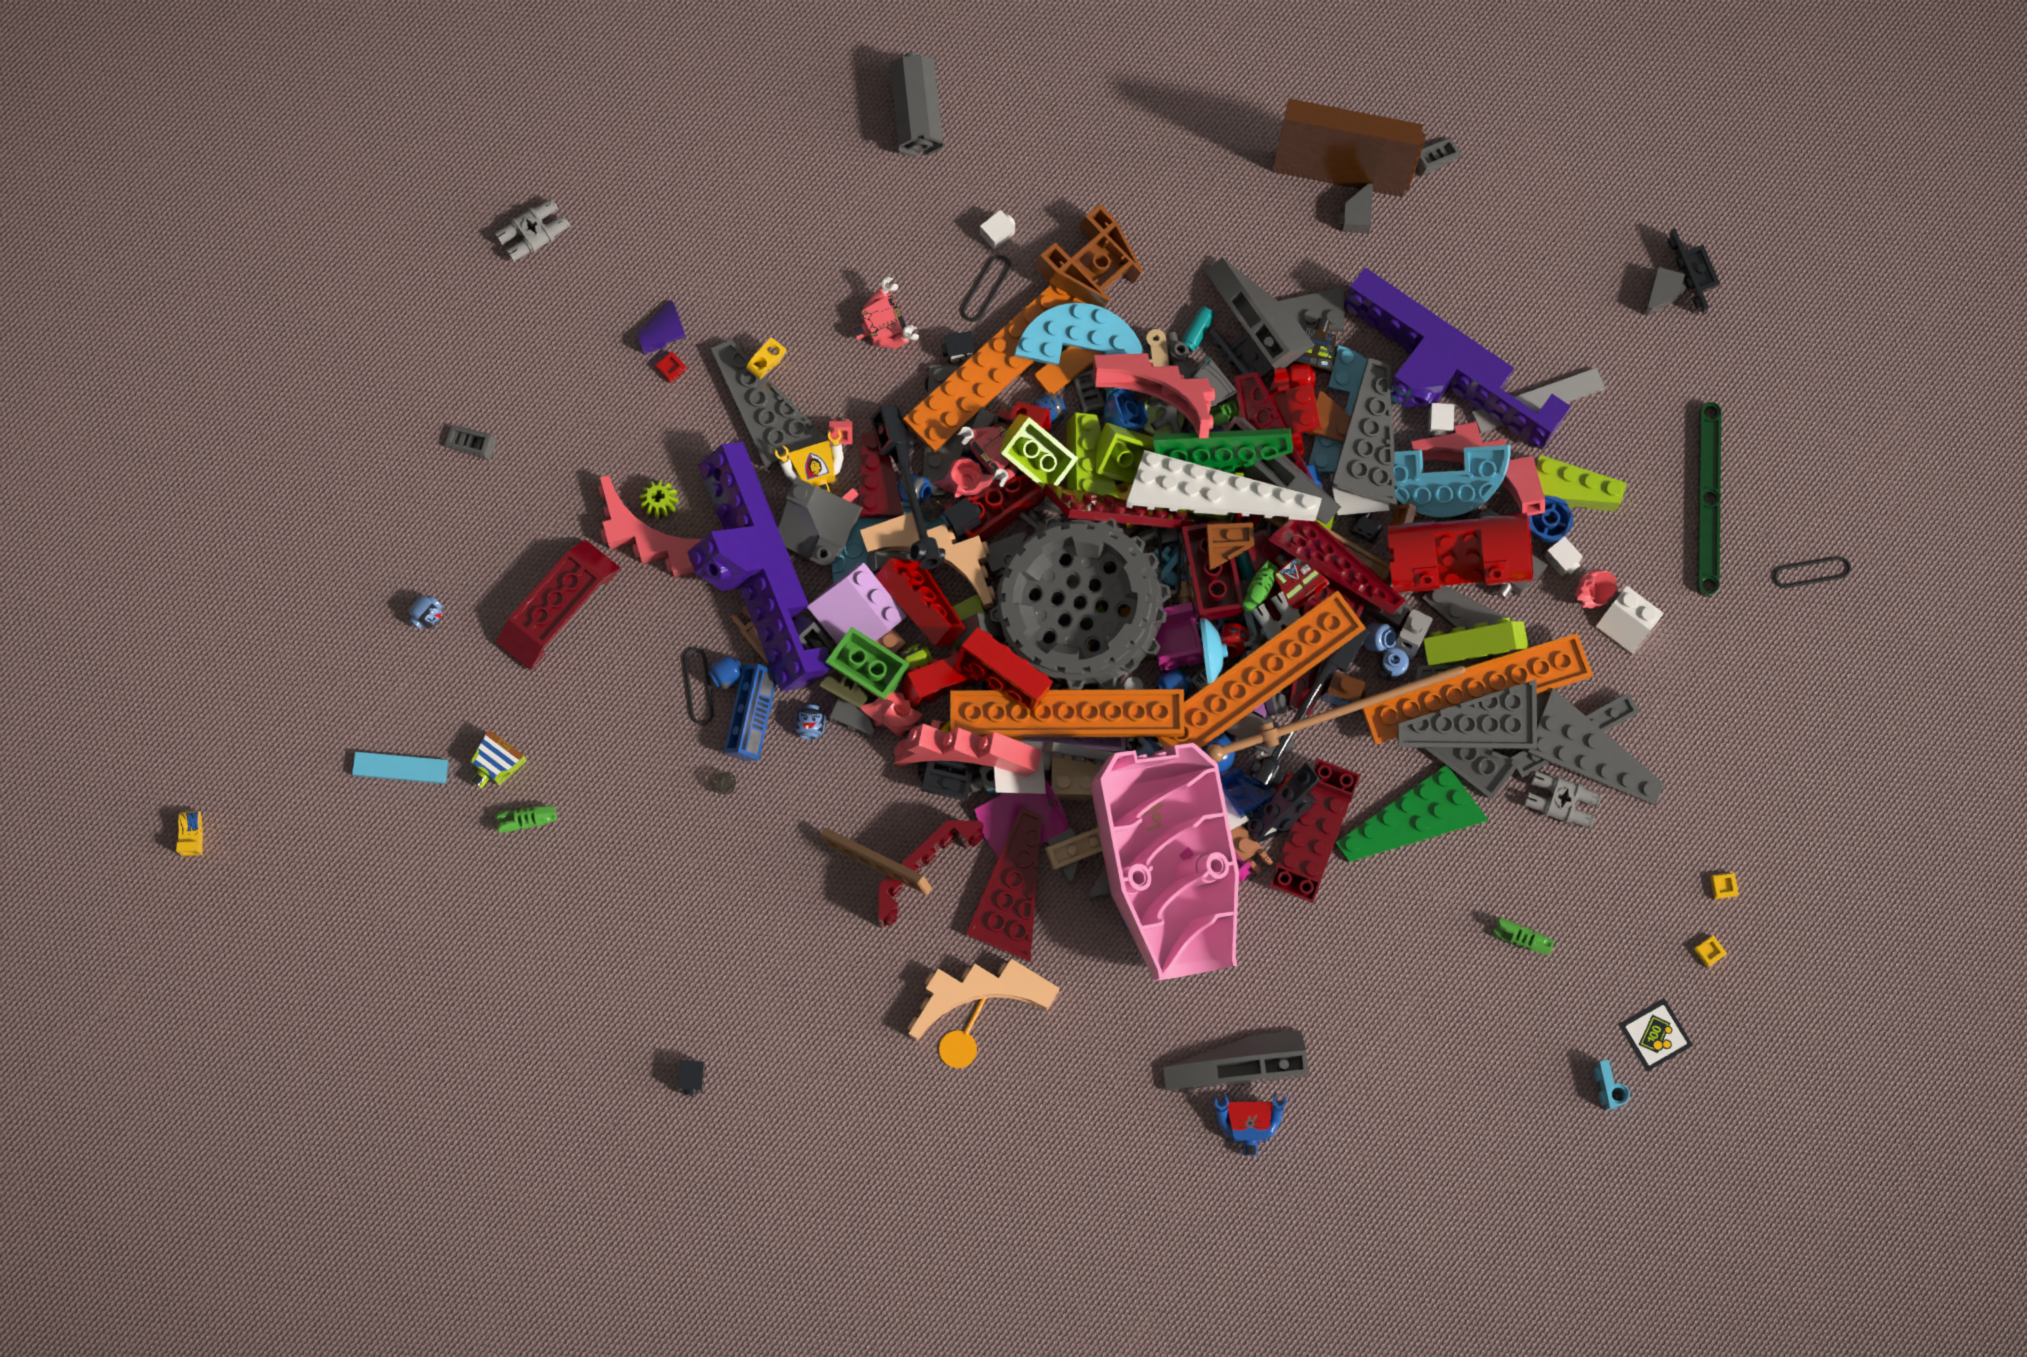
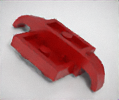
M1286 368L1275 369L1269 395L1286 428L1291 429L1292 440L1301 455L1304 454L1301 433L1322 429L1313 384L1292 388Z

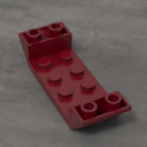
M587 540L579 543L566 552L507 619L496 643L532 671L546 655L544 651L546 646L602 583L607 585L620 571L621 567Z
M1318 758L1313 770L1320 780L1308 791L1317 801L1290 828L1269 885L1271 888L1310 903L1314 902L1348 806L1361 776L1358 773Z
M947 820L901 865L920 873L918 870L924 864L926 866L931 864L937 857L935 854L941 848L945 850L954 841L953 837L966 849L970 846L975 847L983 839L984 824L981 821ZM888 876L879 884L878 920L879 926L882 929L886 925L891 927L899 919L897 916L899 914V904L893 898L903 889L901 887L903 883Z

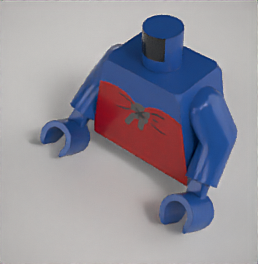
M1274 1092V1105H1272V1101L1229 1102L1225 1093H1223L1224 1100L1218 1102L1216 1095H1214L1213 1101L1216 1105L1217 1123L1226 1137L1232 1138L1233 1143H1243L1244 1156H1258L1257 1143L1266 1142L1268 1138L1274 1136L1281 1124L1284 1106L1287 1103L1286 1093L1284 1094V1099L1279 1101L1276 1099L1277 1093Z

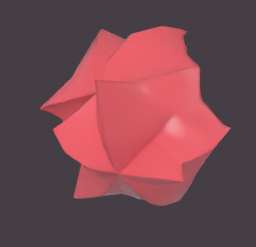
M961 457L950 464L944 479L933 482V484L944 491L954 493L956 498L962 495L976 496L983 493V490L999 486L1000 482L992 480L994 475L984 474L980 463Z
M895 691L885 700L878 697L873 703L860 707L862 711L872 718L871 723L874 726H886L900 739L906 731H911L917 727L914 723L923 715V713L911 708L909 700H905L903 693Z

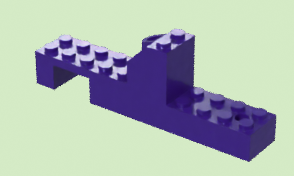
M1366 267L1350 286L1344 302V307L1352 315L1359 316L1368 326L1378 329L1387 339L1396 341L1405 351L1412 353L1392 381L1390 396L1394 403L1401 404L1404 407L1428 406L1432 403H1437L1446 390L1450 388L1457 396L1464 397L1470 401L1476 409H1483L1489 413L1492 420L1502 422L1503 425L1508 427L1510 432L1526 439L1529 445L1543 450L1562 424L1571 407L1569 404L1551 394L1538 413L1503 390L1514 367Z
M744 443L721 444L699 463L698 467L723 530L711 531L687 552L689 560L696 574L721 591L740 589L780 692L809 687L833 669L826 664L829 654L826 647L804 650L792 618L809 605Z

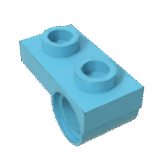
M1609 1060L1599 1061L1596 1064V1068H1594V1077L1596 1082H1600V1103L1605 1105L1606 1111L1613 1110L1628 1101L1630 1092L1625 1085L1620 1083L1614 1084ZM1613 1090L1621 1092V1101H1615L1612 1098Z

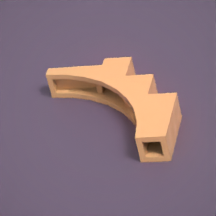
M912 512L860 530L869 555L876 551L910 552L911 545L920 540ZM946 524L927 530L928 537L935 538L938 547L945 549L946 555L942 562L954 568L968 580L979 595L985 610L993 608L992 600L996 599L992 586L987 587L985 579L989 577L985 566H980L988 562L986 555L990 554L986 541L981 542L980 537L976 536L953 544L956 542L953 530H947Z
M1013 959L1008 964L1006 962L1002 964L997 973L1000 975L999 978L974 964L972 969L967 967L961 977L964 981L963 983L938 969L935 974L931 972L924 983L927 985L926 993L932 997L931 999L926 997L920 1007L923 1010L919 1018L914 1017L907 1028L910 1030L909 1037L917 1042L926 1029L943 1014L959 1005L983 998L1015 999L1030 1003L1047 1012L1059 992V987Z

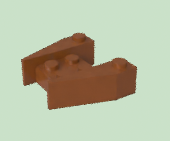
M1099 204L1085 216L1079 226V229L1091 240L1085 247L1070 258L1055 242L1039 256L1033 267L1054 286L1086 304H1093L1105 309L1111 300L1105 291L1123 275L1134 284L1143 270L1118 222Z

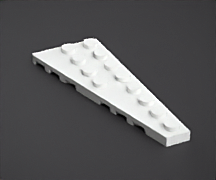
M1145 450L1126 507L1147 506V509L1154 510L1155 507L1170 508V511L1190 509L1194 513L1227 515L1228 512L1242 513V516L1261 514L1264 515V518L1284 516L1292 520L1315 521L1322 498Z

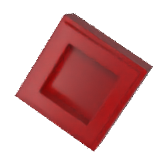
M672 351L655 364V368L669 383L687 369V366Z

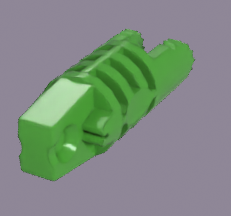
M1237 397L1228 403L1225 402L1223 405L1210 409L1209 415L1213 416L1212 429L1229 423L1234 417H1240Z
M1267 561L1256 572L1247 589V595L1243 601V609L1247 612L1253 611L1257 605L1266 599L1275 582V574L1279 568L1270 561Z
M534 806L533 808H522L519 811L511 810L497 813L496 820L501 822L498 824L497 830L498 833L517 831L520 828L539 827L546 823L557 821L555 807Z
M1504 918L1498 920V927H1495L1493 931L1495 937L1511 944L1515 942L1516 946H1521L1524 949L1527 947L1529 951L1549 956L1554 940L1540 934L1538 931L1534 933L1533 929L1525 926L1520 927V924Z

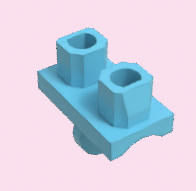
M1168 546L1162 550L1161 582L1167 586H1173L1177 581V575L1172 571V568L1175 565L1178 566V546H1175L1172 551ZM1156 548L1152 553L1158 559V548ZM1181 550V570L1183 571L1185 569L1182 568L1184 560Z

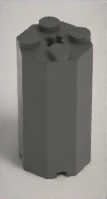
M908 52L905 54V57L890 62L899 153L908 156H918V152L924 151V155H931L943 149L934 58L918 55L917 52Z

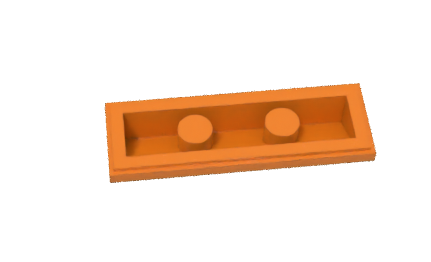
M1069 346L1061 353L1058 366L1046 364L1035 373L1036 382L1047 393L1052 392L1055 394L1092 365L1094 355H1102V353Z

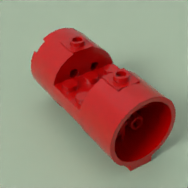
M1528 512L1481 516L1478 519L1446 522L1427 521L1388 526L1393 590L1397 593L1441 590L1443 585L1477 582L1497 585L1534 581Z

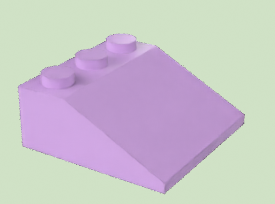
M857 563L807 606L808 610L837 645L851 626L876 641L907 616L865 563Z

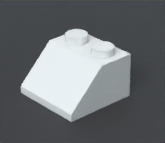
M1626 586L1595 628L1632 655L1664 613L1630 587Z

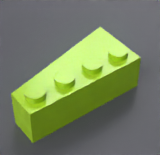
M1075 412L1066 422L1067 449L1078 460L1067 473V488L1099 495L1109 494L1119 499L1114 479L1095 472L1097 441L1101 435L1097 415Z
M1540 455L1535 465L1544 497H1559L1566 501L1569 508L1585 507L1586 509L1616 511L1621 504L1627 485L1626 482Z
M1510 618L1498 619L1495 625L1488 626V622L1474 624V629L1466 630V626L1453 628L1452 633L1444 634V631L1430 633L1431 637L1424 638L1428 666L1463 661L1467 658H1480L1488 656V654H1502L1513 649L1524 650L1529 648L1524 621H1510Z

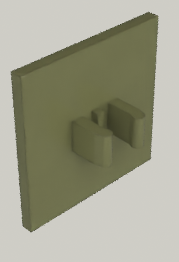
M834 670L820 684L822 688L859 708L873 695V693L837 670Z

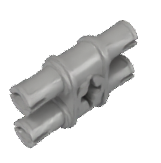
M549 198V200L536 208L529 207L528 211L515 219L512 218L509 225L494 233L501 245H504V243L517 235L523 237V241L506 250L513 262H516V260L529 252L535 253L537 249L546 243L553 242L554 236L571 227L564 215H561V217L548 225L542 223V219L558 211V207L552 198ZM528 226L536 230L537 234L529 230Z
M1283 591L1278 594L1282 603H1280L1276 596L1271 598V601H1273L1282 615L1280 621L1273 620L1264 603L1258 607L1263 616L1260 615L1257 608L1251 611L1262 627L1261 634H1264L1268 641L1279 634L1282 630V624L1287 627L1301 618L1298 613L1299 610L1289 604Z
M1536 771L1531 785L1550 790L1551 798L1546 799L1529 792L1524 806L1544 812L1543 815L1545 817L1550 816L1565 821V824L1573 822L1591 829L1595 815L1577 810L1575 803L1581 801L1598 808L1602 794L1583 788L1581 783L1576 784L1562 779L1561 776L1554 778ZM1565 793V800L1567 802L1561 808V799L1559 798Z

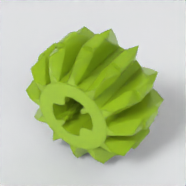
M661 479L658 481V485L651 481V488L643 487L645 494L639 496L640 501H643L641 508L647 509L646 514L648 516L654 513L655 518L659 519L660 514L663 513L664 517L667 518V511L675 512L676 509L673 505L679 502L678 498L675 497L677 491L676 489H671V483L663 486ZM658 496H662L663 498L660 499V502L655 501L658 500Z

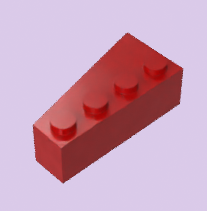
M1024 473L1006 481L1003 487L998 486L993 489L990 487L983 490L984 492L981 494L967 497L971 504L975 502L982 513L979 515L981 524L963 534L962 537L964 540L979 536L981 542L987 541L1018 519L1022 511H1029L1043 501L1046 497L1043 492L1044 489ZM950 504V505L945 506V507H944V510H947L948 508L952 507L953 505Z

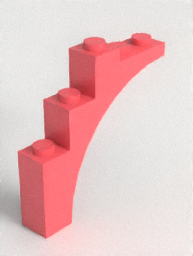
M1148 353L1094 355L1093 378L1095 387L1129 389L1163 400L1188 418L1195 427L1199 438H1208L1209 429L1213 428V416L1209 415L1211 401L1215 400L1214 387L1210 386L1208 378L1184 379V375H1180L1178 366L1154 367L1153 362L1149 361Z
M1477 422L1454 426V434H1443L1427 439L1422 438L1411 441L1412 451L1422 450L1423 461L1438 460L1464 464L1465 447L1506 445L1505 439L1482 443ZM1533 456L1509 460L1508 469L1501 484L1514 498L1520 512H1528L1529 516L1545 513V498Z
M609 475L600 477L602 485L598 486L601 499H606L607 506L603 507L608 520L602 522L604 529L600 530L603 543H608L610 549L632 544L635 556L640 557L642 563L665 558L668 572L673 570L674 577L695 572L687 552L702 539L680 538L650 528L637 519L623 505L613 488Z
M921 724L910 731L907 739L898 742L894 750V764L905 766L923 761H959L997 767L1027 777L1038 772L1042 750L996 732L982 737L961 728L946 733L931 726Z

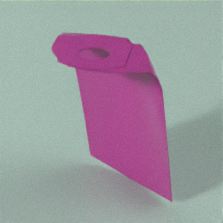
M1046 780V794L1003 793L974 809L978 821L984 824L983 834L998 858L1021 807L1042 815L1040 844L1069 829L1061 803ZM1053 796L1055 797V799H1056V801H1057L1059 807L1057 806L1056 802L1054 801ZM1048 799H1051L1053 807L1048 804Z

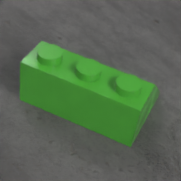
M852 626L826 660L827 665L882 700H885L897 689L907 675L909 668L907 661Z

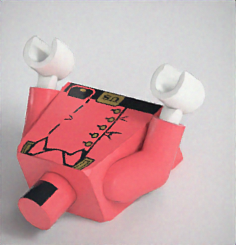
M886 277L882 280V286L870 297L861 311L863 324L852 327V330L857 340L869 336L873 346L879 345L883 348L897 349L906 344L909 339L917 340L919 335H911L912 331L917 329V327L912 325L906 326L892 293L889 294L888 292L897 290L898 285L893 284L889 287V282L893 278Z
M1003 426L975 429L963 427L957 435L965 437L962 440L964 445L971 441V452L990 475H994L992 480L995 479L996 482L1001 480L999 486L1003 487L1006 481L1017 475L1019 468L1000 453L1006 433Z

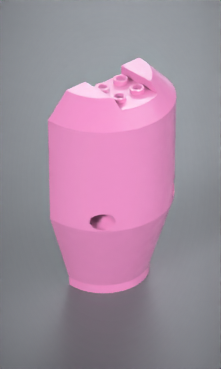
M1194 743L1175 745L1154 752L1151 757H1147V755L1137 756L1136 750L1110 755L1090 783L1111 896L1150 971L1151 980H1165L1237 966L1236 932L1239 871L1218 764ZM1163 803V807L1144 814L1154 805ZM1159 812L1161 819L1154 821L1152 819L1153 813ZM1161 823V826L1158 828H1155L1150 831H1147L1146 829L1148 827ZM1189 847L1194 855L1189 859L1183 860L1179 855Z

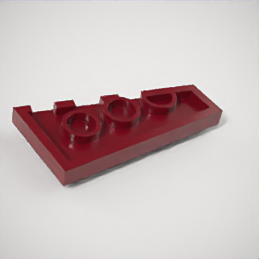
M862 434L859 506L863 507L859 518L893 519L904 515L891 457L880 455L875 434Z

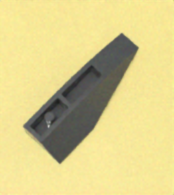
M1223 257L1205 270L1234 314L1275 369L1287 367L1314 346L1312 340L1285 306Z
M1234 417L1223 431L1257 429L1245 418ZM1285 455L1270 460L1262 459L1254 462L1252 466L1246 468L1241 466L1234 470L1236 473H1243V476L1249 479L1322 498L1316 519L1324 524H1328L1341 508L1336 501Z
M1301 1030L1252 1035L1163 1067L1165 1091L1306 1078L1309 1074L1307 1053Z

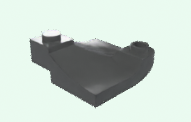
M795 477L786 497L787 503L778 527L785 547L820 565H832L843 552L863 507L801 478ZM823 550H826L828 553L825 558L821 555Z

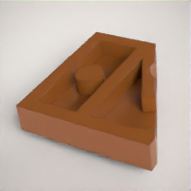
M1320 391L1317 398V407L1322 429L1307 433L1343 444L1350 415L1324 392Z
M1253 523L1206 525L1209 570H1213L1254 546Z

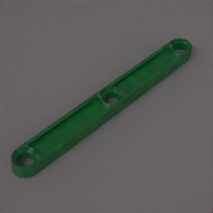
M1707 402L1700 409L1698 453L1697 590L1702 596L1711 597L1720 586L1721 408L1715 402ZM1706 408L1714 409L1716 417L1708 418L1704 410ZM1708 493L1712 494L1715 497V503L1707 504L1703 496ZM1709 580L1713 582L1714 590L1706 591L1702 586L1703 581Z

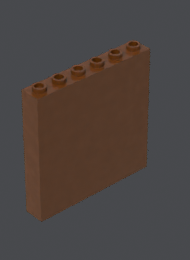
M1288 98L1272 172L1356 189H1363L1367 184H1373V192L1403 197L1405 190L1409 191L1416 165H1418L1419 156H1421L1422 147L1424 146L1426 133H1422L1423 124Z

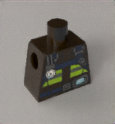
M1318 318L1315 329L1305 327L1304 331L1312 340L1314 346L1292 363L1307 364L1311 366V369L1331 374L1336 335L1328 333L1331 321Z

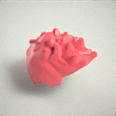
M1592 569L1584 574L1579 580L1580 584L1574 593L1577 600L1582 602L1581 607L1590 609L1595 606L1607 605L1608 601L1614 597L1618 588L1616 576H1613L1607 570Z

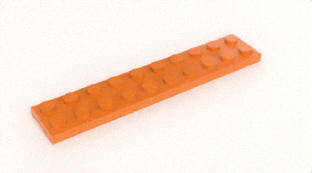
M1051 284L905 416L903 422L935 453L978 414L981 407L984 408L1034 362L1014 357L1018 341L1029 324L1040 314L1053 307L1068 303L1085 302Z
M1336 591L1215 679L1213 683H1210L1185 701L1184 736L1157 737V739L1165 749L1175 745L1190 743L1196 744L1200 749L1364 631L1366 629L1339 591Z
M1578 633L1467 667L1465 668L1466 672L1462 675L1363 708L1362 712L1373 743L1378 745L1397 739V724L1535 679L1538 695L1550 691L1552 688L1557 689L1592 678L1593 674Z
M1184 689L1049 690L1033 711L1008 698L1004 690L950 691V731L961 728L982 737L992 732L1007 737L1184 736Z

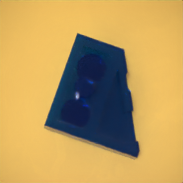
M1237 768L1220 776L1223 794L1240 818L1264 805L1277 792L1275 788H1269L1261 784L1260 781L1253 777H1248Z

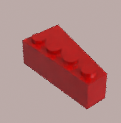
M890 558L875 576L935 646H951L966 628L929 571L922 569L918 561Z
M979 627L962 644L954 668L960 672L962 669L970 672V677L977 681L980 678L987 681L991 689L1006 691L1008 698L1032 711L1049 692L1053 682L1045 673L1039 672L1026 659L1017 656L1008 646L1002 645L990 633L981 630Z
M960 650L950 653L945 659H933L925 667L915 666L907 671V675L898 690L900 693H903L905 700H909L912 709L918 710V704L924 701L928 705L935 702L944 692L950 695V691L961 689L965 682L968 686L978 682L970 677V672L962 669L960 672L954 668Z

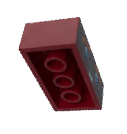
M1227 520L1185 526L1181 528L1178 535L1196 622H1200V618L1213 620L1239 616L1244 610L1235 558L1228 560L1213 570L1208 569L1206 525L1227 524Z

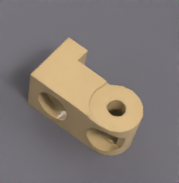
M1153 329L1148 332L1145 346L1150 352L1149 361L1153 362L1154 367L1169 366L1166 336L1163 331Z

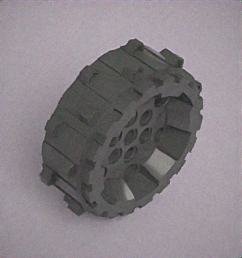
M1054 516L1046 519L1045 528L1026 539L1015 553L1005 552L1001 559L1006 569L1000 578L999 585H997L998 605L990 611L991 620L1002 625L1003 634L1006 638L1003 645L1008 646L1020 658L1026 659L1039 672L1045 673L1053 681L1050 687L1052 690H1057L1063 684L1069 685L1071 690H1082L1083 687L1099 684L1105 690H1112L1116 688L1117 678L1133 672L1145 655H1156L1161 648L1156 641V637L1162 623L1166 621L1167 613L1163 610V603L1171 597L1170 587L1159 583L1158 575L1155 571L1159 561L1155 554L1143 553L1145 542L1138 536L1129 538L1124 533L1122 534L1117 531L1115 519L1109 518L1110 522L1101 521L1098 523L1085 519L1061 523ZM1064 557H1072L1070 565H1061ZM1115 564L1117 566L1116 571L1113 574H1107V566ZM1079 578V583L1076 587L1071 588L1068 586L1070 579ZM1094 582H1101V588L1098 591H1091V585ZM1041 591L1040 599L1032 601V593ZM1057 595H1063V602L1059 605H1054V598ZM1079 599L1086 600V605L1082 609H1076L1075 607ZM1108 603V610L1104 613H1099V605ZM1124 607L1131 608V613L1127 617L1120 616V612ZM1069 616L1071 618L1070 624L1065 627L1061 626V619ZM1087 620L1093 621V627L1090 630H1083L1084 622ZM1051 633L1055 634V641L1051 644H1046V636ZM1093 642H1100V649L1096 652H1090V645Z

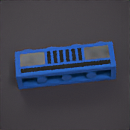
M760 664L743 665L723 753L742 761H759L769 712L772 707L774 690L777 685L772 669Z

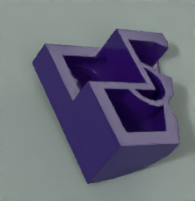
M673 300L669 301L636 332L643 354L665 348L664 344L686 338Z

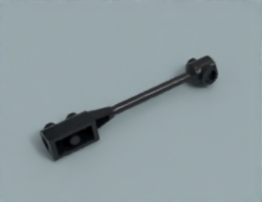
M880 405L870 418L880 455L891 456L899 471H901L920 539L911 545L910 558L912 561H918L922 569H933L942 563L946 553L944 548L938 547L935 538L928 537L910 473L909 450L913 447L914 439L906 433L908 426L903 422L904 417L901 416L900 409L894 406Z
M1365 629L1320 662L1314 679L1315 682L1291 723L1304 719L1322 686H1325L1336 670L1341 672L1347 671L1367 637L1368 630ZM1295 732L1283 735L1279 745H1277L1270 757L1254 760L1249 771L1253 772L1251 775L1252 779L1270 789L1280 785L1285 773L1281 771L1282 767L1279 760Z

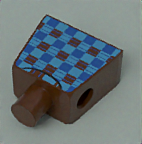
M1335 672L1325 684L1318 699L1340 707L1365 698L1367 693L1366 684L1361 680Z

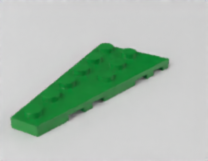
M1290 428L1209 432L1208 438H1199L1197 433L1155 434L1153 437L1154 449L1157 454L1227 473L1233 472L1235 468L1241 466L1246 468L1252 466L1256 461L1262 459L1270 460L1293 451Z
M1446 765L1341 838L1335 845L1347 862L1350 863L1388 850L1398 849L1405 845L1442 836L1449 832L1462 830L1469 826L1486 823L1488 818Z

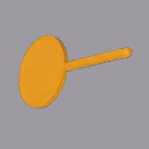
M986 998L980 1000L965 1031H952L941 1040L939 1053L943 1062L948 1066L963 1068L971 1064L975 1059L977 1046L969 1032Z

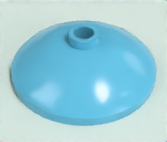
M1200 618L1207 683L1209 685L1220 677L1222 673L1223 658L1228 657L1226 643H1221L1219 633L1207 619Z

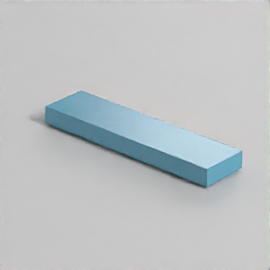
M355 752L352 775L357 777L446 784L449 761Z

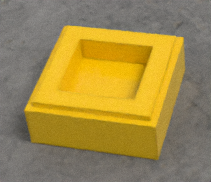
M1735 873L1710 876L1714 900L1737 897L1739 895Z
M1714 935L1693 948L1707 968L1727 954Z

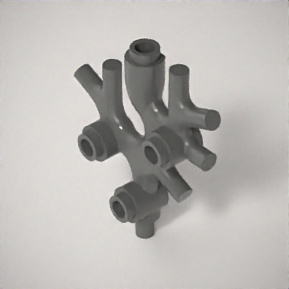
M1170 332L1167 334L1170 343L1167 345L1169 362L1173 366H1178L1180 375H1184V379H1187L1196 367L1189 366L1185 360L1189 353L1187 345L1178 341L1176 332ZM1158 398L1147 401L1149 409L1160 407L1164 410V413L1151 423L1155 431L1163 425L1169 424L1173 434L1182 433L1175 407ZM1217 403L1216 405L1210 407V409L1217 407L1219 404ZM1186 417L1189 430L1197 433L1195 427Z

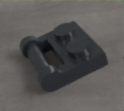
M928 761L921 791L967 802L975 763ZM934 764L964 770L966 775L934 769Z

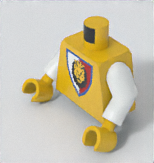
M838 428V436L831 437L829 429L827 432L829 440L790 453L784 445H782L784 452L781 455H778L777 450L774 448L773 454L780 459L779 463L785 476L792 482H794L795 477L801 478L830 492L828 484L835 481V475L840 472L844 458L842 444L839 441L841 439V431Z

